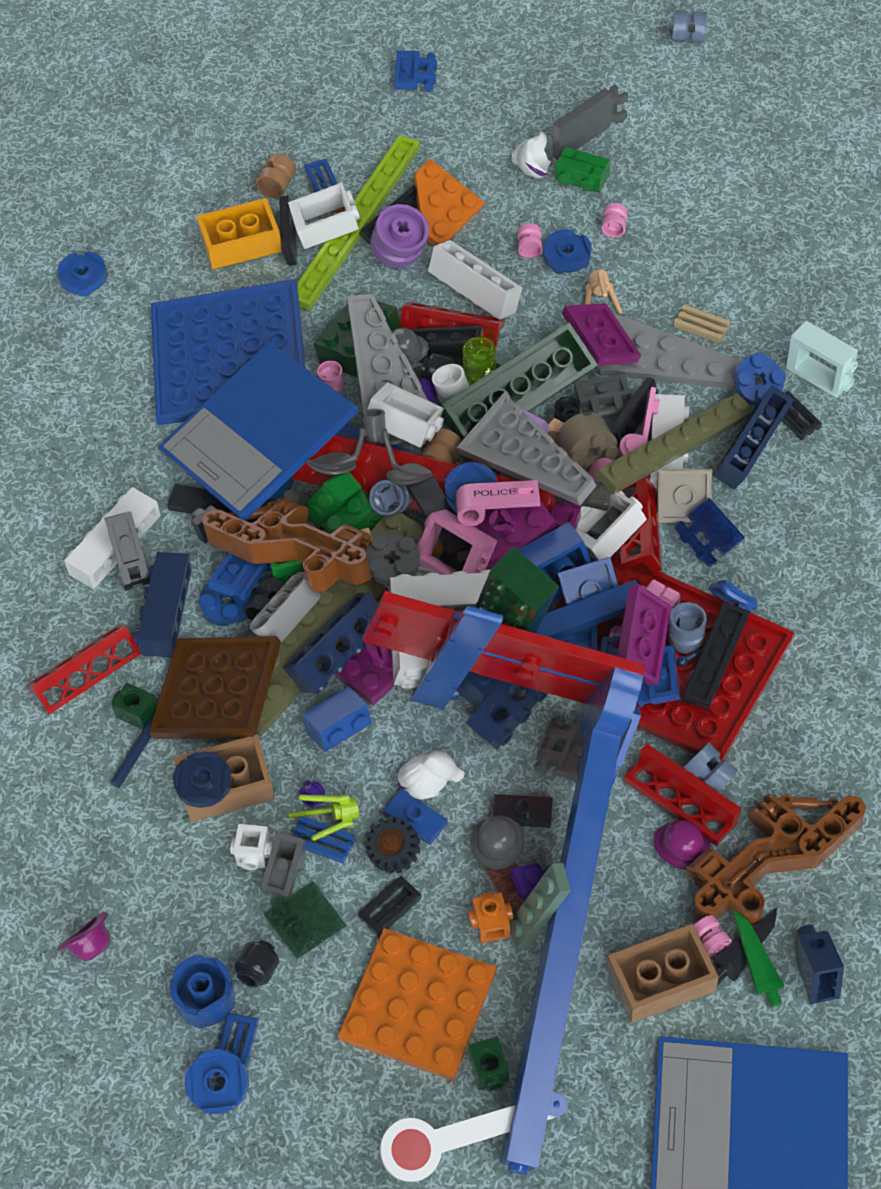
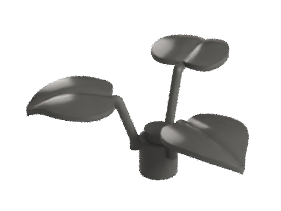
M369 409L363 413L364 428L359 429V439L352 456L347 453L334 452L313 460L306 459L307 464L311 468L321 473L334 475L349 472L356 468L354 461L359 457L365 436V440L369 443H385L392 468L394 469L387 473V479L392 483L409 485L432 477V472L422 465L408 463L399 466L396 463L390 444H398L405 440L387 432L385 411L381 409Z

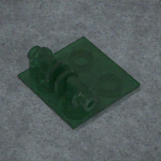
M314 881L291 895V898L281 899L280 896L273 898L270 902L271 909L264 913L267 920L296 959L347 927Z

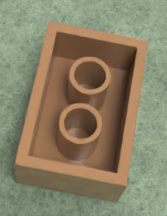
M258 734L254 735V737H246L173 757L175 766H177L193 753L203 751L216 753L222 757V760L227 762L231 770L232 785L229 793L222 801L213 806L203 808L189 806L185 803L190 822L275 799Z
M693 923L608 955L607 972L631 1024L716 992L719 977Z

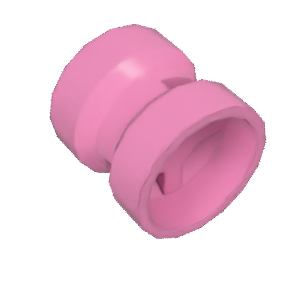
M611 203L604 208L601 230L606 236L620 237L625 233V221L627 220L628 210L624 205Z
M531 223L520 226L517 231L519 254L525 258L539 256L543 250L541 228Z
M326 361L320 364L317 368L318 378L338 393L342 392L344 380L341 365L335 361Z
M714 915L706 916L694 924L709 958L721 953L732 941L726 932L720 930V923Z

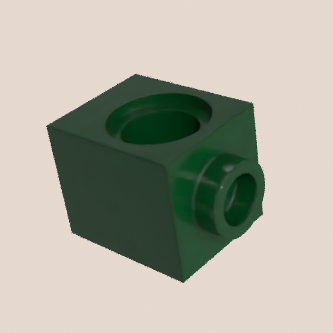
M126 682L121 691L119 690L115 693L111 705L116 718L143 730L152 714L155 713L158 703L154 694Z
M498 1036L468 1045V1055L479 1090L485 1088L488 1091L502 1088L505 1082H509V1069ZM486 1062H494L497 1068L487 1071L481 1066Z

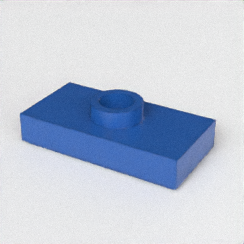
M402 789L383 810L385 816H393L394 819L400 817L405 822L410 823L417 836L429 845L432 844L448 824L445 817Z

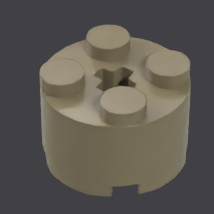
M581 413L571 417L560 428L559 433L561 435L559 440L557 439V445L574 462H577L588 472L596 460L601 458L613 460L619 454L615 436L603 418L597 413H591L592 415L587 416Z

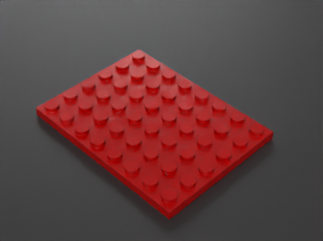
M617 552L610 557L618 586L636 580L639 585L647 587L651 580H656L665 585L666 588L669 587L679 592L680 604L691 602L703 608L707 621L704 631V642L701 648L705 646L721 607L726 601L662 572L652 573L648 566L642 563L624 569L621 564V554ZM563 597L555 610L565 607ZM750 612L749 619L710 710L707 711L682 701L684 692L700 658L698 656L688 661L685 667H680L677 664L680 699L654 705L652 703L644 704V707H640L641 717L637 727L693 754L698 752L707 742H710L720 752L719 759L725 760L794 639L795 632ZM621 616L597 624V651L601 650L602 636L610 637L612 627L622 626ZM669 622L667 628L665 647L670 646V644L668 643ZM675 651V653H676V663H677V659H678L680 656H685V657H686V656H688L689 654H683V653H679V652Z

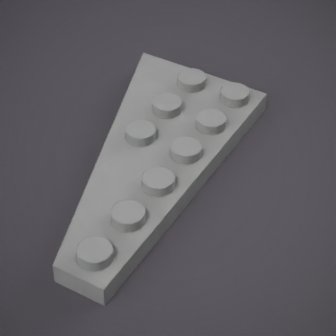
M506 392L501 395L457 446L459 453L465 457L521 481L538 480V488L579 506L596 487L594 479L577 462H574L561 447L555 444L554 440L532 418H529L522 408L511 400Z

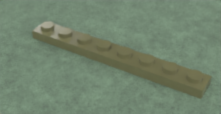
M736 393L600 468L595 476L614 495L747 420L754 409Z

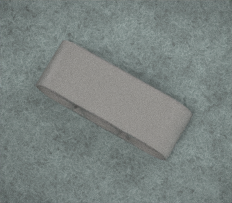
M304 572L293 575L253 619L250 629L256 636H277L282 642L316 604L321 593L309 589Z

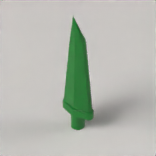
M732 908L756 995L766 994L771 1008L782 1005L783 1003L777 991L785 987L782 979L777 974L750 922Z

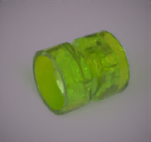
M475 337L468 340L463 346V370L469 383L474 384L496 370V347L490 339Z

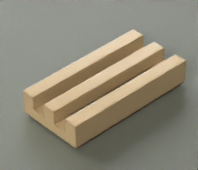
M685 304L682 307V312H679L678 318L674 321V328L718 344L721 343L730 327L729 320Z

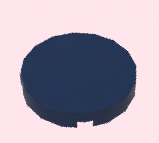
M206 751L193 753L176 766L173 774L175 792L180 800L189 806L198 808L213 806L222 801L230 791L232 785L230 767L216 753Z

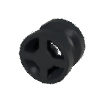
M570 396L559 398L555 402L554 418L561 422H566L571 417L579 414V401Z

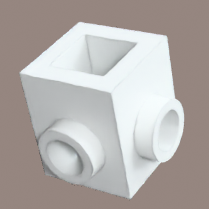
M238 824L236 837L232 838L230 848L231 854L235 856L237 866H241L246 870L266 869L274 842L270 840L268 827Z

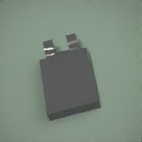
M614 84L609 90L604 88L553 123V157L558 160L565 147L577 150L609 128L610 122L625 120L627 118V111L625 109L619 112L616 111L617 105L628 101V93L624 91L622 94H618V86Z

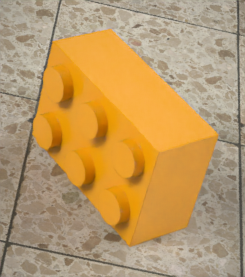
M267 198L196 216L200 237L212 270L282 252L280 232Z

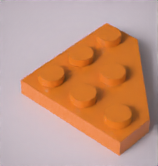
M429 159L415 172L414 186H416L417 208L429 225L427 242L432 246L451 240L484 207L485 202L433 160Z

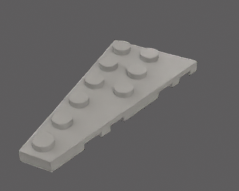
M374 295L347 296L362 413L367 410L371 398L387 382L427 400L416 374L405 354L402 353L398 340L394 333L392 334Z
M612 312L642 356L638 363L600 366L601 375L625 374V377L646 379V377L655 379V381L734 389L736 384L733 372L741 360Z

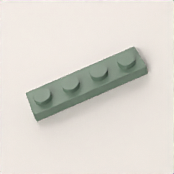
M552 863L516 912L513 920L510 921V935L514 938L517 949L528 948L571 892L563 863Z

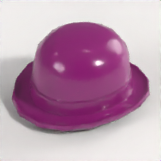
M685 820L666 823L657 830L654 836V848L658 855L668 864L682 870H686V867L707 848H711L709 840L703 837L700 829L695 824Z
M102 912L95 916L76 934L59 944L57 950L60 951L67 948L76 958L82 961H89L100 955L110 944V934L104 923L108 913Z

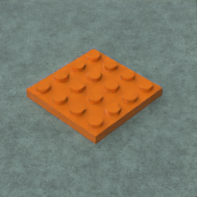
M384 928L339 1032L338 1039L454 1081L497 973V967Z

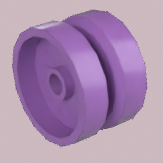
M396 204L388 206L380 213L371 235V249L374 256L381 263L391 268H405L412 265L419 259L429 236V225L425 217L417 209L409 205Z

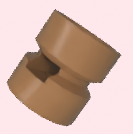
M271 154L256 179L255 184L258 191L266 197L274 199L282 197L296 172V165L289 157L283 154Z
M440 429L438 433L435 432L432 440L429 441L428 446L421 454L456 462L461 455L457 446L463 440L450 430Z

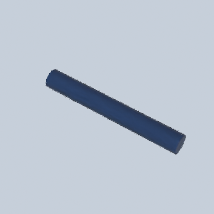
M155 713L150 717L110 781L112 786L121 787L152 736L149 734V730Z

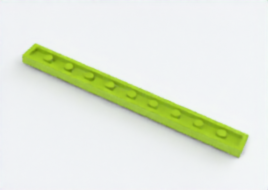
M401 135L397 137L354 200L360 216L359 219H356L359 229L326 241L299 280L300 308L312 310L360 239L359 233L361 229L373 220L421 149L420 141Z

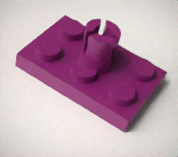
M606 303L564 307L561 314L567 323L570 322L598 366L638 363L642 355Z
M541 499L540 506L487 509L482 523L474 526L497 540L487 568L491 570L497 564V561L501 560L513 546L517 550L544 536L557 526L558 522Z
M636 584L629 586L623 625L614 626L610 631V637H620V639L611 640L610 642L614 648L618 649L617 657L646 664L642 682L647 685H658L671 605L641 585Z
M365 642V648L360 653L352 655L346 661L347 666L341 672L335 674L340 681L374 706L395 686L393 681L391 649Z

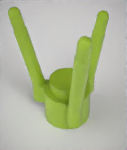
M349 794L341 796L299 795L298 798L301 801L336 803H332L331 807L287 814L288 818H300L301 815L307 817L332 813L335 821L340 820V823L313 835L311 840L316 841L342 828L353 826V820L359 819V808L356 798L349 797Z

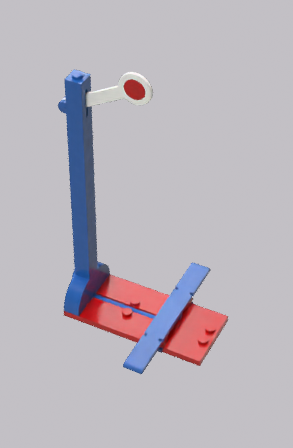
M384 591L365 629L362 642L429 661L426 673L414 690L411 701L444 709L470 671L583 703L580 719V737L585 741L560 863L564 864L571 892L547 924L511 1106L435 1130L428 1123L417 1118L401 1119L393 1123L385 1131L380 1142L381 1161L389 1174L404 1182H416L425 1179L434 1172L440 1162L441 1153L505 1134L500 1164L508 1165V1171L526 1175L527 1170L531 1171L538 1168L547 1120L563 1115L568 1108L566 1097L561 1093L554 1092L553 1087L611 788L619 768L622 767L641 717L640 707H637L636 703L646 664L501 624L503 615L489 612L486 608L480 607L478 609L466 606L462 613Z

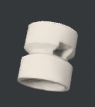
M457 364L441 366L432 376L441 405L469 387L463 368Z

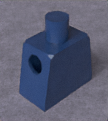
M813 925L800 927L797 930L796 962L810 1005L839 999L844 965L829 932H816Z

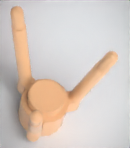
M605 270L593 271L589 275L590 283L585 286L586 298L584 305L590 304L592 293L597 296L607 297L608 292L617 313L621 315L622 309L615 295L613 284L609 282L608 273Z

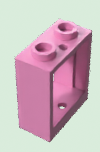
M446 509L432 512L427 517L424 524L426 528L422 538L416 544L420 554L421 566L432 569L439 575H449L458 572L431 555L443 527L472 545L462 571L470 574L486 570L497 543L496 539L474 526L461 524L458 521V517Z

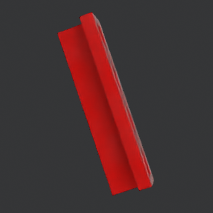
M408 302L403 305L400 320L402 328L407 329L482 326L484 334L481 346L492 348L498 347L500 330L505 326V319L499 320L494 317L415 302Z
M648 476L621 490L624 493L626 489L637 488L631 496L642 504L643 508L641 511L647 519L639 527L637 533L633 537H629L620 547L621 564L625 569L645 562L650 571L655 573L662 570L656 489ZM618 509L619 517L623 512ZM635 546L641 548L640 554L629 557V553Z
M117 625L26 686L33 695L37 696L46 712L51 714L141 655L140 649L135 644L126 626ZM125 639L133 652L124 658L114 656L116 644ZM110 649L109 655L104 654L105 651ZM98 656L108 657L107 667L101 673L91 671L93 659ZM113 659L119 660L118 662L112 665ZM87 664L86 670L79 669ZM75 671L85 673L83 685L78 688L68 686L70 674ZM90 674L96 675L89 680ZM64 679L63 685L57 684ZM52 686L62 688L60 700L50 705L43 692ZM67 689L73 690L71 693L66 695Z
M648 743L640 750L639 762L624 776V782L674 817L695 824L700 829L703 837L716 846L738 824L741 807ZM644 770L652 776L653 782L642 783L635 777ZM670 788L675 792L676 798L665 799L659 794V789ZM682 805L696 806L699 809V815L686 814L682 809ZM705 821H717L724 827L715 834L706 827Z

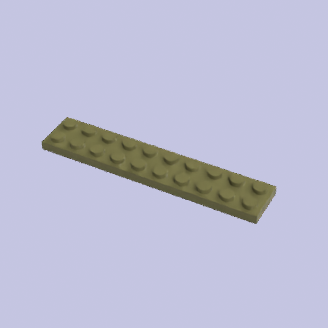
M397 513L383 517L370 533L372 539L374 536L387 534L411 537L416 545L419 539L422 538L425 528L404 514ZM395 556L386 558L389 560V564H394L395 560H399ZM371 577L370 581L358 585L339 578L330 588L320 592L321 596L316 604L281 642L256 734L261 737L301 693L299 687L282 667L357 593L370 592L379 603L384 591L388 592V588L377 583L374 577ZM356 619V621H355V623H354V629H355V630H356V629L358 628V626H359V622H358L357 619ZM339 638L335 642L337 650L341 647ZM318 657L316 661V667L318 670H320L322 666V660L320 657Z

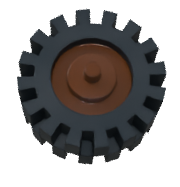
M387 816L388 820L384 821L381 818L378 820L379 824L377 826L374 823L370 826L372 829L371 833L367 831L365 835L367 841H364V846L367 849L365 852L372 863L381 871L401 873L402 868L405 867L408 870L411 868L410 863L417 861L416 854H420V847L418 845L420 844V839L410 823L405 822L400 817L394 819L393 816Z

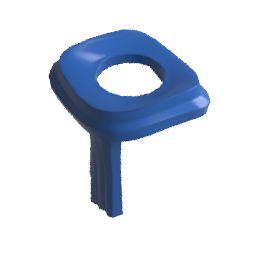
M729 580L717 581L709 587V590L715 597L750 612L758 607L756 598L743 593Z

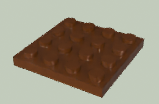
M277 636L178 638L149 730L152 738L242 739L254 737L281 645Z

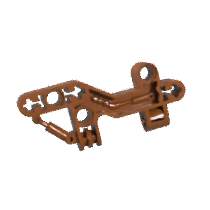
M283 498L279 502L272 501L266 506L259 507L247 519L259 518L253 523L238 518L234 513H226L222 510L208 511L202 517L205 533L211 545L250 563L302 561L308 587L314 592L327 590L339 578L358 585L367 582L371 577L366 553L367 547L371 544L370 534L348 524H343L332 534L305 524L309 515L308 508L292 502L290 499Z
M771 794L764 796V802L760 801L756 808H751L748 811V815L751 821L768 838L752 841L731 862H728L714 849L707 848L686 867L689 877L701 888L696 893L693 915L695 919L699 921L706 916L714 915L718 920L726 911L734 916L733 908L746 918L751 925L758 923L762 918L765 899L762 893L754 886L769 873L812 869L821 865L860 828L866 811L865 803L859 797L852 795L846 796L840 801L835 798H830L828 801H818L816 797H792L789 794H784L779 798ZM818 806L830 809L814 825H809L791 810V808L817 809ZM783 829H790L794 831V834H787ZM825 830H832L836 832V835H830ZM751 904L757 909L747 910L744 905Z

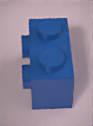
M349 686L302 714L307 735L324 752L372 724L367 703Z

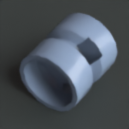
M675 10L672 41H685L687 38H690L692 42H704L707 12L694 11L690 15L688 11ZM689 21L696 22L695 31H688Z
M389 480L376 483L372 487L369 496L372 508L381 515L404 512L412 502V494L407 487L408 485L394 484Z
M686 602L678 604L672 609L669 619L668 643L670 646L673 645L675 651L691 654L702 647L707 621L703 608L697 604Z
M707 742L682 767L717 792L738 772L727 759H719L720 752L710 742Z

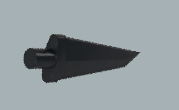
M777 908L752 927L761 944H763L775 927ZM738 938L712 959L718 967L716 969L719 977L717 985L727 976L735 982L748 963L741 938Z

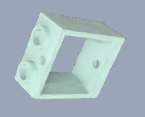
M805 321L791 336L786 369L837 398L843 391H849L854 383V378L852 377L858 365V362H856L858 350L812 323ZM810 352L836 366V371L810 357Z

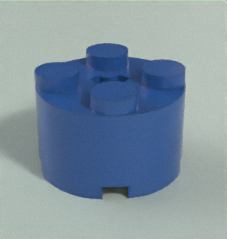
M196 955L182 961L175 968L169 990L175 1008L185 1022L196 1028H204L215 1025L228 1016V1013L235 1006V989L229 970L222 961L214 957L212 959L203 957V955Z

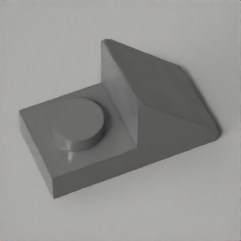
M276 832L260 887L261 890L291 898L298 870L304 869L305 839Z

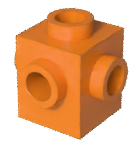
M487 892L479 895L477 898H473V910H469L468 915L471 928H477L481 944L510 938L509 921L513 920V913L510 902L504 903L502 892L496 894Z

